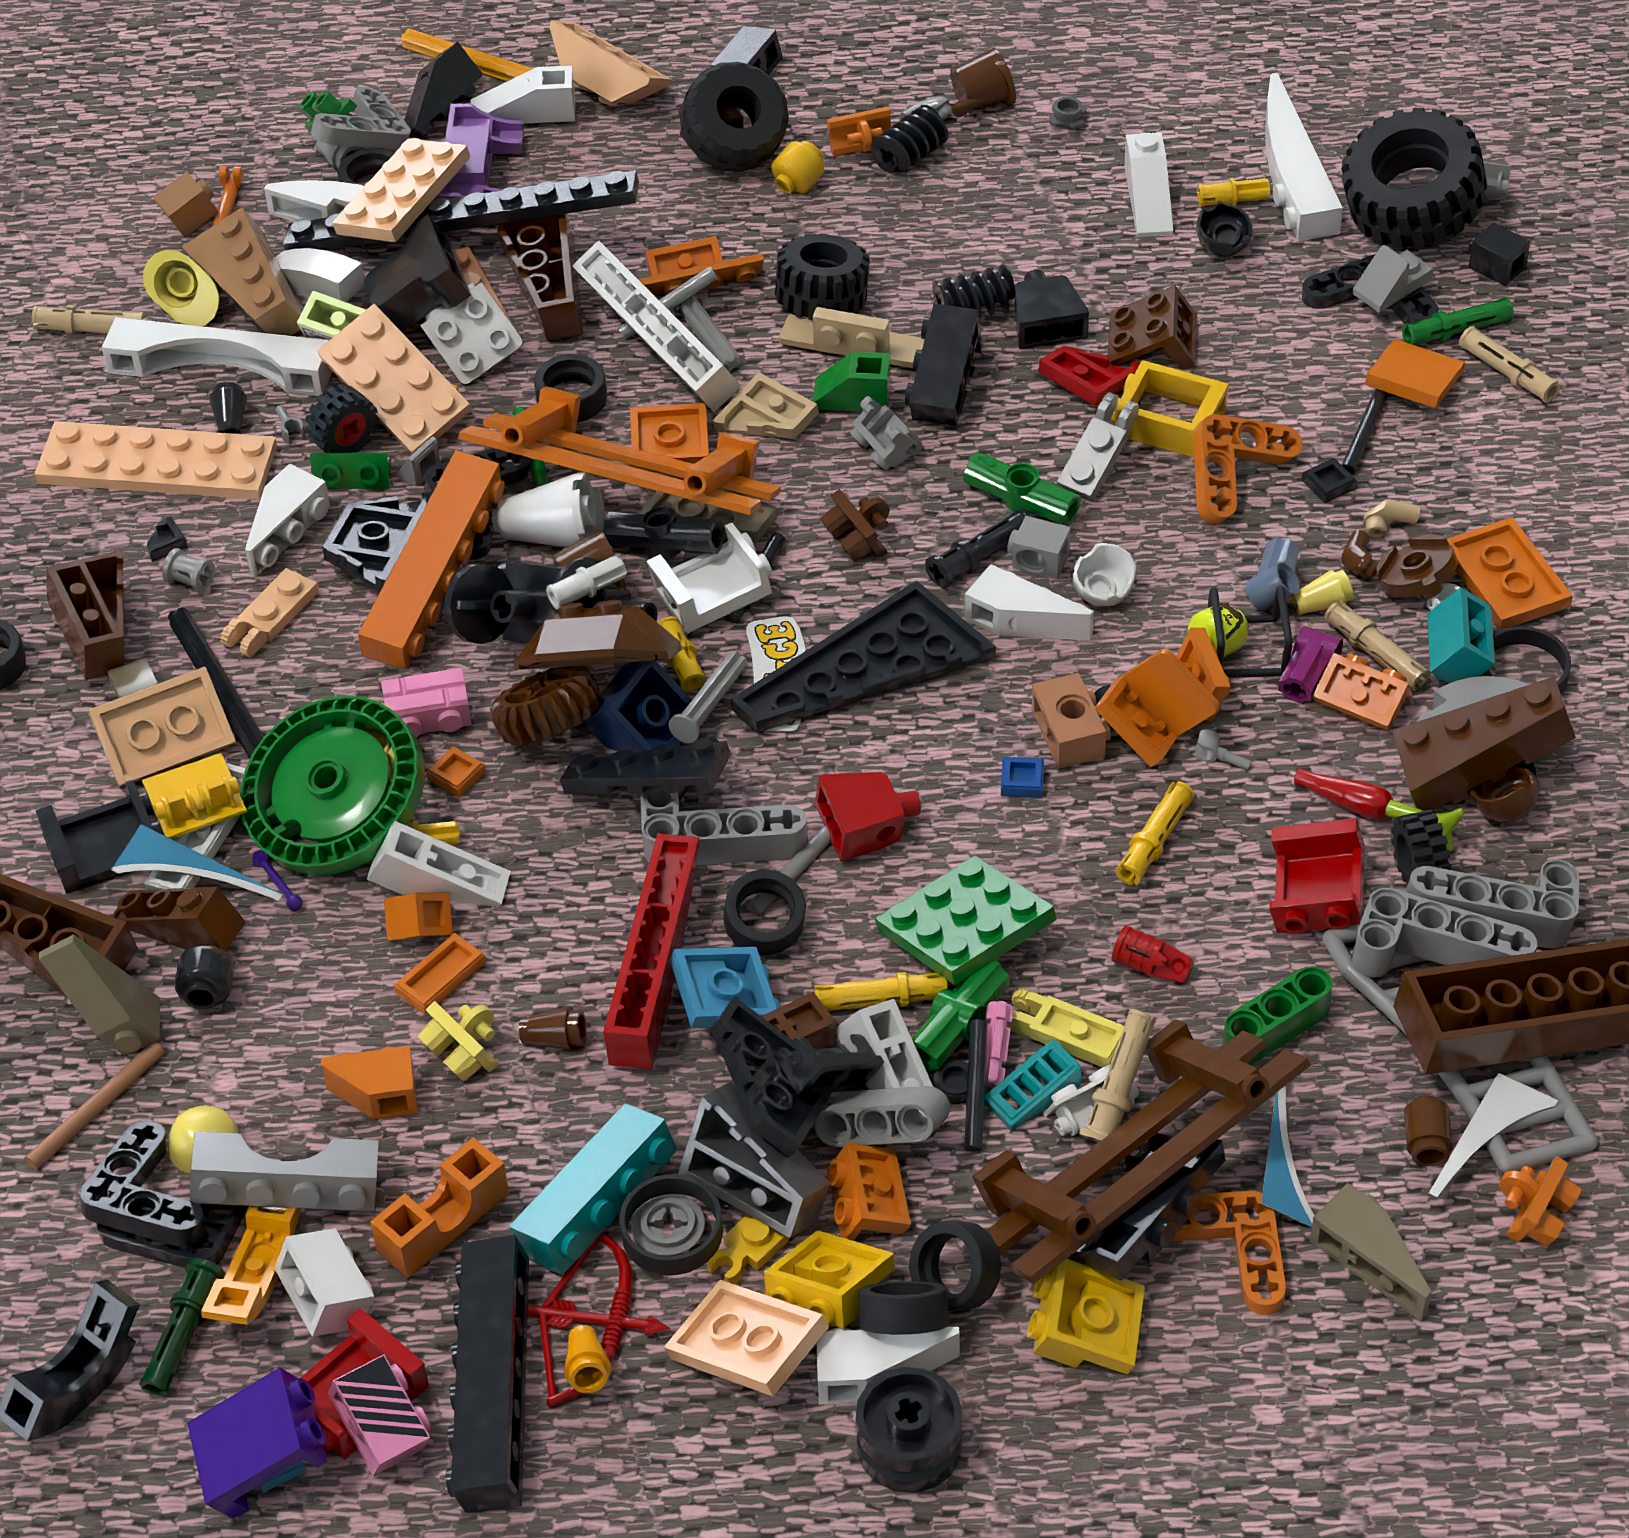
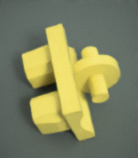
M435 1001L426 1009L433 1019L417 1037L437 1056L456 1040L460 1045L443 1062L463 1082L481 1066L488 1072H491L499 1065L476 1041L480 1037L485 1041H489L495 1035V1031L491 1028L494 1014L487 1006L478 1005L471 1009L468 1005H463L458 1010V1015L462 1018L460 1024Z

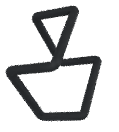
M1283 586L1276 588L1272 614L1244 615L1247 623L1276 622L1281 615L1284 634L1281 668L1223 669L1228 677L1282 676L1290 662L1293 644ZM1212 587L1209 590L1207 608L1212 606L1217 638L1216 651L1222 666L1225 637L1218 590L1216 587Z

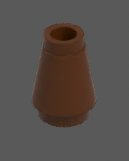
M572 1006L529 1017H522L519 1021L520 1040L522 1044L530 1043L532 1045L574 1050L575 1045H584L586 1041L587 1025L583 1010H574Z

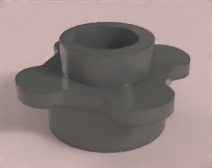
M1059 98L1052 105L1054 113L1053 116L1049 117V123L1054 127L1081 128L1084 125L1082 116L1086 114L1087 109L1077 98Z

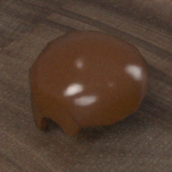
M1517 766L1509 768L1506 772L1507 776L1493 784L1490 780L1481 783L1478 793L1475 790L1471 791V796L1476 805L1488 819L1503 823L1519 821L1535 806L1540 792L1539 781L1531 771Z

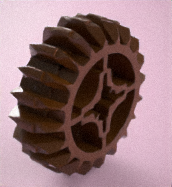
M587 666L551 667L546 671H538L535 675L525 677L524 680L514 683L510 689L504 690L499 697H496L490 708L493 716L492 721L497 733L501 735L505 743H510L511 745H528L532 742L540 743L543 739L554 738L557 734L567 732L571 727L578 726L580 721L589 718L592 712L596 711L599 707L601 697L598 691L600 689Z

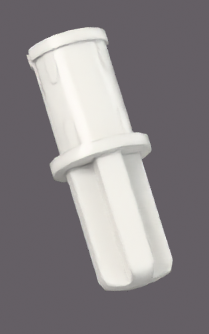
M613 556L587 569L579 567L576 574L553 585H548L546 588L547 595L551 604L558 610L559 606L572 603L585 596L590 598L596 596L597 590L623 579L627 575V571L622 559Z

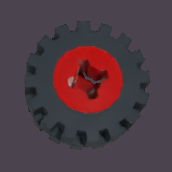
M337 385L336 390L331 387L326 390L327 395L323 396L320 394L316 398L319 402L316 405L312 404L309 408L312 413L311 415H306L305 420L309 424L305 426V430L309 434L308 437L325 453H352L354 450L359 452L362 450L361 445L363 443L368 444L371 441L369 435L376 432L377 428L374 424L378 423L379 417L376 415L378 412L377 408L352 386Z

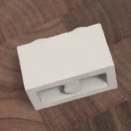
M336 1228L286 1237L274 1269L311 1336L315 1337L349 1330L347 1319L360 1308L368 1313L374 1298L371 1284L361 1274L354 1261L351 1249L344 1244Z

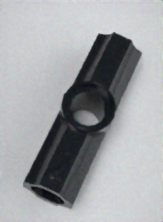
M664 506L653 508L645 514L609 512L604 519L603 533L611 546L650 549L653 557L661 554L664 559H669L681 552L718 554L723 546L724 529L722 522L716 521V519L678 517L674 509Z

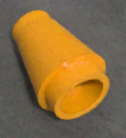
M580 1325L573 1328L568 1335L564 1376L566 1381L578 1392L593 1393L599 1391L605 1386L610 1377L611 1363L595 1330L590 1326Z

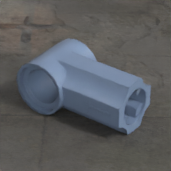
M1276 537L1266 544L1258 574L1246 582V592L1250 601L1257 609L1263 612L1274 606L1275 593L1278 586L1284 587L1286 599L1297 594L1300 590L1299 579L1295 573L1300 548L1292 540H1282Z

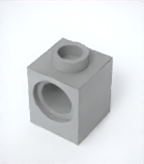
M1025 516L1019 530L1012 531L1008 542V552L1013 554L1012 569L1058 580L1070 554L1071 527Z

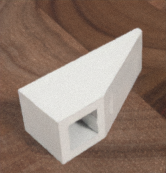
M572 66L536 67L471 99L470 104L475 105L489 115L507 120L523 121V123L575 121V91Z
M289 464L264 487L245 548L251 576L256 577L266 567H271L276 562L278 555L290 544L298 542L308 527L316 520H321L327 514L330 503L324 480Z
M990 564L965 593V620L997 635L1089 641L1093 637V610Z
M946 1327L939 1331L908 1335L877 1334L848 1328H834L826 1331L817 1342L819 1405L857 1403L866 1385L883 1372L901 1367L924 1368L931 1371L959 1357V1327Z

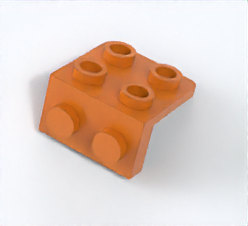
M1161 649L1116 678L1094 709L1152 767L1163 759L1178 736L1214 715L1219 709L1220 703L1170 650Z

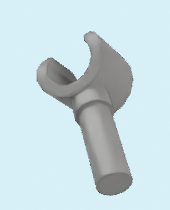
M283 405L277 406L275 411L281 420L283 441L289 444L288 433L293 431L299 432L301 438L304 439L303 421L298 417H289Z
M1207 729L1200 731L1195 748L1197 759L1213 762L1216 759L1224 760L1248 771L1252 761L1219 747L1220 736L1215 731Z

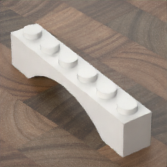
M115 317L102 345L107 371L112 374L145 377L158 371L178 366L223 364L261 374L275 382L286 393L313 396L324 394L332 374V370L317 353V350L329 341L324 339Z

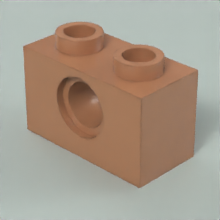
M1079 673L1032 684L1031 710L1058 769L1104 758L1106 741L1111 739L1108 722L1103 717H1099L1098 712L1094 709L1097 705L1094 691L1091 687H1085Z

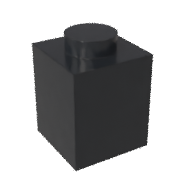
M1492 223L1482 233H1477L1471 240L1468 248L1470 253L1468 268L1506 286L1527 267L1530 241L1496 223Z

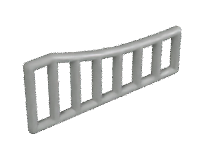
M1349 925L1344 929L1326 931L1322 937L1323 943L1341 975L1406 1035L1393 1007L1399 987L1383 990L1370 977L1359 973L1352 964V957L1345 944L1356 941L1360 925ZM1396 951L1390 969L1427 959ZM1548 1056L1529 1059L1533 1067L1504 1075L1528 1087L1543 1083L1550 1096L1557 1099L1558 1102L1555 1107L1535 1112L1517 1120L1485 1143L1502 1173L1521 1171L1524 1166L1532 1168L1550 1163L1556 1156L1564 1159L1589 1152L1598 1145L1597 1137ZM1458 1070L1438 1073L1471 1121L1481 1104L1479 1100L1484 1099L1495 1078L1468 1085ZM1560 1118L1565 1119L1574 1134V1137L1511 1154L1501 1135Z

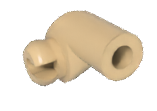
M1386 499L1365 514L1362 524L1370 537L1378 538L1384 535L1387 526L1394 520L1413 525L1416 524L1420 516V507L1414 504Z

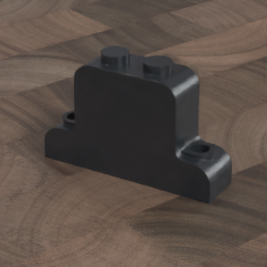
M428 214L410 228L407 233V243L371 270L364 279L367 291L364 298L370 306L375 304L401 332L407 330L438 305L443 304L447 309L454 308L471 296L450 240Z

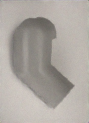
M938 96L919 101L900 113V121L921 105L933 107L944 121L953 114L952 106L948 103L950 100L946 97Z

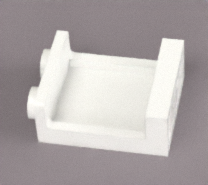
M732 522L725 525L728 541L723 544L718 554L704 553L672 569L661 554L646 561L655 590L672 614L679 619L681 626L687 634L772 593L768 577L773 575L767 558L764 554H756L754 544L746 532L741 534Z

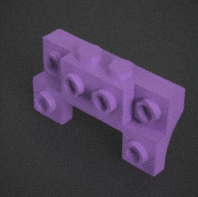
M451 104L445 141L440 142L467 145L470 159L436 197L450 199L467 196L475 192L489 193L502 191L503 189L489 187L493 154H521L524 137L523 121L507 120L489 115L473 104Z

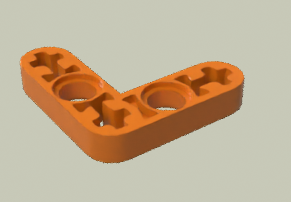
M1211 414L1205 417L1196 426L1193 433L1196 504L1201 518L1209 524L1216 525L1226 521L1236 511L1235 458L1277 465L1287 464L1298 456L1302 450L1303 442L1299 433L1286 425ZM1241 432H1248L1254 437L1256 442L1255 448H1250L1242 442ZM1214 435L1220 436V438L1215 440ZM1208 461H1213L1220 465L1223 472L1222 478L1215 477L1209 472L1207 467ZM1215 498L1216 504L1211 503V500ZM1218 506L1222 507L1223 509L1221 511H1218Z
M1257 1191L1202 1194V1204L1199 1211H1213L1218 1215L1219 1220L1212 1225H1202L1194 1217L1189 1218L1185 1222L1186 1225H1183L1177 1231L1173 1241L1234 1237L1242 1297L1246 1307L1258 1315L1276 1313L1284 1304L1286 1283L1274 1209L1261 1204L1262 1193ZM1227 1208H1232L1233 1222H1227ZM1246 1208H1255L1259 1218L1251 1220L1248 1213H1246ZM1252 1246H1262L1270 1252L1271 1256L1266 1261L1258 1262L1251 1260L1245 1252ZM1266 1274L1267 1290L1271 1292L1270 1299H1262L1260 1292H1257L1259 1284L1258 1275Z

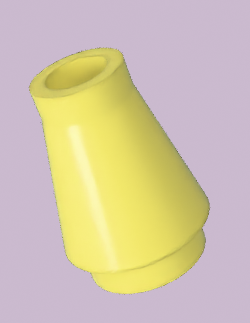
M1331 569L1301 588L1297 594L1291 597V600L1300 616L1309 612L1328 610L1338 600H1342L1346 604V602L1354 599V593L1344 570L1334 572Z

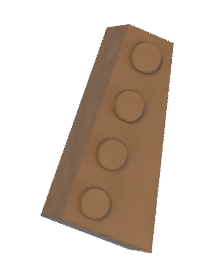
M242 207L182 246L186 253L198 263L217 286L264 333L291 336L301 330L297 321L302 312L267 238Z

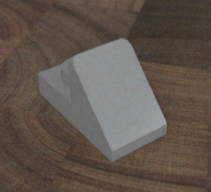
M1383 245L1379 248L1354 286L1353 294L1380 313L1431 281L1434 268L1408 250L1398 254L1388 246Z

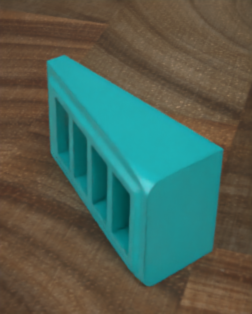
M1053 1040L1039 1049L984 1096V1104L1012 1131L1048 1108L1053 1103L1051 1096L1071 1084H1074L1076 1088L1080 1087L1081 1066L1056 1040ZM1040 1075L1048 1084L1043 1086L1036 1077ZM1025 1086L1034 1096L1029 1098L1020 1087ZM1010 1095L1021 1107L1015 1110L1004 1098Z

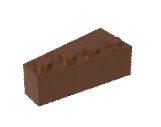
M1555 676L1392 730L1415 806L1424 811L1432 810L1434 814V809L1450 800L1453 804H1456L1469 797L1467 791L1481 783L1490 780L1493 784L1506 777V772L1512 766L1520 762L1529 764L1576 738Z
M0 874V948L64 996H66L40 962L39 952L73 934L125 971L138 950L126 922Z

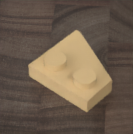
M758 372L713 419L714 428L718 431L796 439L819 414L816 403Z

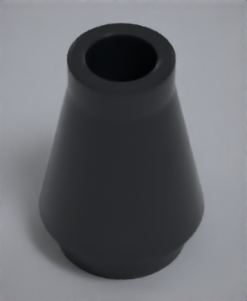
M220 383L213 388V392L209 397L218 433L241 434L240 428L247 403V395L243 392V388L236 383Z

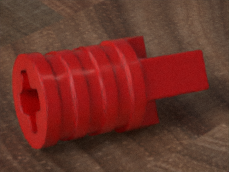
M1125 925L1116 940L1111 961L1123 964L1127 968H1133L1140 973H1146L1150 977L1155 976L1186 983L1193 969L1195 958L1170 945L1166 940L1158 939L1150 934L1147 935L1143 931L1135 930ZM1128 946L1139 949L1151 955H1144L1142 953L1129 949Z

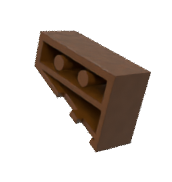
M123 550L46 567L48 604L84 679L89 680L108 675L107 670L123 666Z

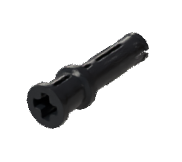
M1018 509L1007 518L997 522L969 540L953 542L950 549L939 556L931 555L925 561V568L929 578L940 588L946 589L951 586L953 579L965 572L970 574L976 571L980 561L1008 545L1012 531L1019 530L1025 516L1030 517V515L1025 510Z

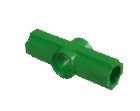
M975 452L969 458L967 467L963 472V482L1004 499L1006 507L1012 512L1023 509L1027 513L1033 512L1061 525L1069 526L1075 519L1081 505L1080 495L1039 478L1037 468L1028 463L1008 465L983 453Z
M993 960L962 980L953 991L946 988L941 990L935 997L930 1008L929 1019L912 1037L926 1072L930 1073L933 1069L938 1070L964 1039L969 1041L970 1021L977 1019L986 1021L987 1005L990 1002L997 1001L1010 986V976L1004 971L999 962Z

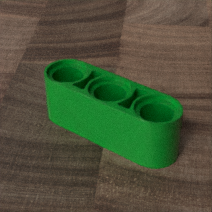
M1315 966L1304 967L1237 1008L1226 1017L1222 1046L1241 1031L1264 1039L1267 1047L1247 1062V1064L1251 1065L1319 1023L1328 1015L1330 1010L1333 987L1331 976L1322 968Z

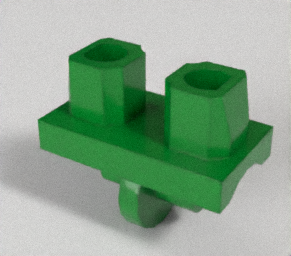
M309 92L298 106V109L309 119L304 127L311 132L316 114L326 113L353 116L349 112L354 111L357 105L351 99H336L330 92H323L319 96L315 92Z

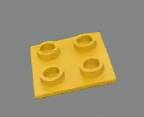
M222 753L142 780L164 835L170 839L247 813L239 794L238 782L235 776H231Z

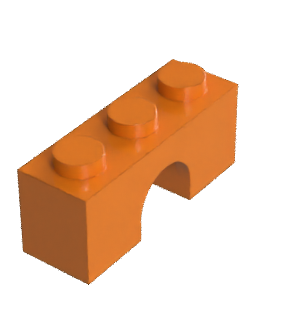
M474 1137L439 1165L441 1171L440 1182L429 1198L417 1204L404 1193L370 1221L377 1253L407 1279L509 1195L504 1162Z

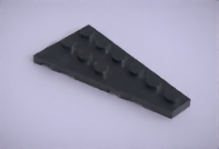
M916 580L732 697L731 710L756 732H761L996 658V646Z

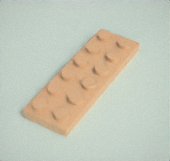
M54 421L34 476L37 484L260 500L277 449L276 437Z

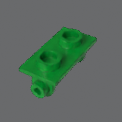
M387 452L310 454L311 473L326 482L327 490L390 488L389 472H391L392 463L391 457H387Z

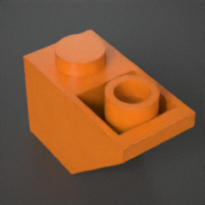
M410 1046L385 1047L380 1050L359 1053H340L336 1056L321 1058L327 1090L369 1117L380 1119L418 1113L415 1070Z

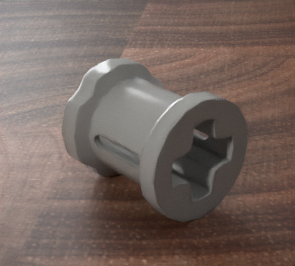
M174 548L169 552L164 561L162 575L166 582L175 583L178 581L192 586L195 592L203 593L213 581L215 565L211 559L203 558L199 560L187 556L184 550Z

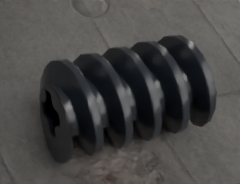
M921 105L913 110L911 114L903 117L901 121L884 131L882 135L873 139L871 152L874 160L883 170L888 172L897 170L900 173H904L910 169V166L919 163L920 159L927 157L929 152L935 151L939 145L946 143L949 138L948 129L933 107Z
M1005 264L999 266L998 271L992 267L987 268L984 274L980 271H974L971 273L970 278L965 274L957 276L956 281L948 277L942 281V285L937 281L932 282L935 304L978 310L979 319L981 318L982 307H986L990 316L995 315L997 303L1000 304L1004 312H1008L1010 300L1015 298L1014 279L1010 269Z

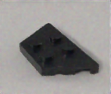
M421 493L422 501L399 504L398 496L385 497L375 501L361 500L348 502L323 545L324 560L381 591L429 501L426 493Z

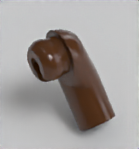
M1354 530L1342 553V563L1353 574H1359L1363 579L1370 580L1377 573L1376 567L1378 562L1373 560L1372 554L1366 550L1370 542L1369 535L1362 530Z

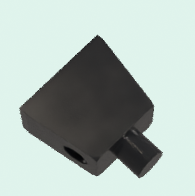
M1034 269L1024 276V281L1015 284L1014 310L1019 349L1088 338V308L1066 276L1046 277L1042 270Z

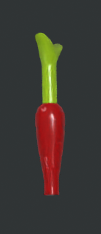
M1301 768L1296 771L1294 776V784L1308 788L1331 800L1333 803L1372 820H1380L1387 816L1395 818L1424 811L1394 801L1389 791L1374 784L1342 777L1315 774ZM1458 808L1452 812L1436 814L1438 823H1441L1443 826L1442 834L1447 838L1446 848L1450 852L1454 845L1451 831L1464 815L1463 808Z

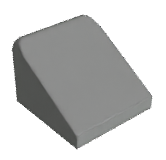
M432 436L416 450L396 474L397 477L414 486H420L425 481L428 469L441 463L437 438Z

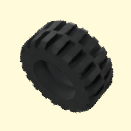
M1413 108L1411 112H1404L1403 109L1394 111L1391 117L1385 119L1382 116L1374 120L1373 126L1371 128L1365 127L1357 135L1358 141L1353 140L1346 151L1347 156L1342 161L1341 170L1343 176L1341 178L1350 214L1354 223L1359 226V230L1367 237L1373 236L1374 241L1386 246L1388 243H1392L1393 248L1404 250L1406 246H1414L1415 250L1426 248V244L1435 242V245L1446 242V237L1452 234L1455 237L1465 229L1464 224H1470L1478 215V209L1484 204L1487 178L1479 141L1476 140L1473 130L1469 126L1463 125V121L1454 115L1446 117V112L1433 109L1432 112H1426L1425 108ZM1432 168L1442 171L1435 180L1419 188L1402 190L1386 186L1397 175L1411 169Z

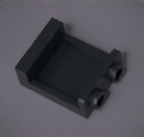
M133 779L125 782L128 793L127 797L61 820H57L52 805L35 810L43 837L66 894L129 873L123 872L118 874L111 869L141 824L164 835L159 821L151 822L148 817L154 815L147 792L138 793Z

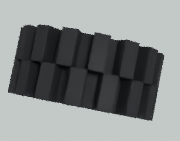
M1432 810L1398 816L1393 819V826H1391V833L1394 836L1391 838V844L1395 848L1393 856L1394 859H1397L1398 865L1396 867L1402 873L1401 877L1403 882H1406V888L1412 871L1418 867L1431 866L1451 870V864L1448 861V858H1451L1450 850L1446 848L1448 841L1446 836L1442 834V824L1438 823V817L1436 814H1433Z

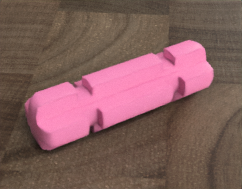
M994 1001L987 1005L986 1021L990 1022L987 1029L985 1087L990 1088L996 1087L1005 1078L1006 1069L1001 1068V1066L1007 1062L1011 1028H1007V1024H1012L1013 1007L1004 1001Z

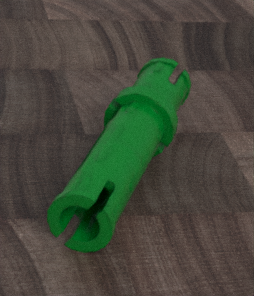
M1504 297L1500 300L1447 314L1443 311L1432 314V318L1404 324L1402 327L1404 342L1415 346L1437 339L1439 342L1448 341L1452 335L1463 333L1471 326L1480 329L1504 321H1511L1514 317L1513 305L1509 299Z

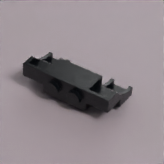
M1156 1133L1135 1156L1128 1155L1124 1158L1127 1171H1131L1174 1136ZM1217 1139L1066 1259L1087 1265L1120 1281L1123 1280L1140 1259L1151 1263L1163 1248H1167L1172 1243L1175 1234L1183 1224L1198 1213L1202 1204L1200 1189L1226 1161L1223 1141Z

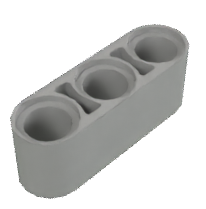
M930 1086L846 1091L838 1094L820 1112L814 1122V1129L822 1142L834 1147H843L847 1142L863 1145L920 1142L926 1140L948 1118L950 1103L947 1096L941 1090ZM919 1110L922 1111V1112L926 1115V1117H924V1116L919 1112Z

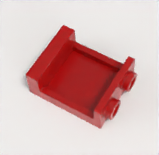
M1357 818L1273 827L1271 842L1277 856L1275 900L1270 902L1269 911L1277 933L1299 934L1306 931L1344 929L1349 925H1360L1364 915L1365 844Z
M361 1308L347 1319L350 1335L300 1377L309 1383L315 1394L313 1407L317 1422L325 1434L324 1451L328 1453L333 1449L344 1460L358 1448L328 1395L333 1380L384 1354L390 1366L396 1364L401 1369L407 1381L408 1389L405 1393L410 1402L429 1387L424 1362Z

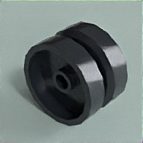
M901 1367L883 1372L866 1385L857 1400L855 1418L857 1453L865 1472L877 1484L895 1492L917 1493L935 1488L949 1478L961 1459L962 1407L953 1387L943 1377L924 1368Z

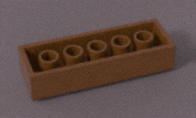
M1629 939L1405 971L1393 1007L1425 1075L1629 1044Z

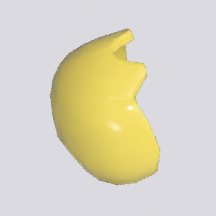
M204 1105L190 1108L174 1120L168 1138L169 1158L180 1171L191 1173L195 1131L238 1134L237 1124L226 1111L216 1106Z

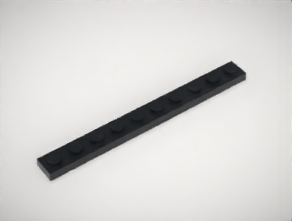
M636 170L626 172L613 171L607 175L594 177L579 176L572 180L561 182H542L535 186L522 188L508 187L502 191L489 193L475 192L467 196L450 199L437 198L425 208L399 239L407 238L410 228L427 214L442 232L634 204L637 200L639 188L638 175ZM333 214L326 218L300 219L294 223H289L283 246L285 251L302 248L330 250L383 241L336 234L332 222L339 214Z

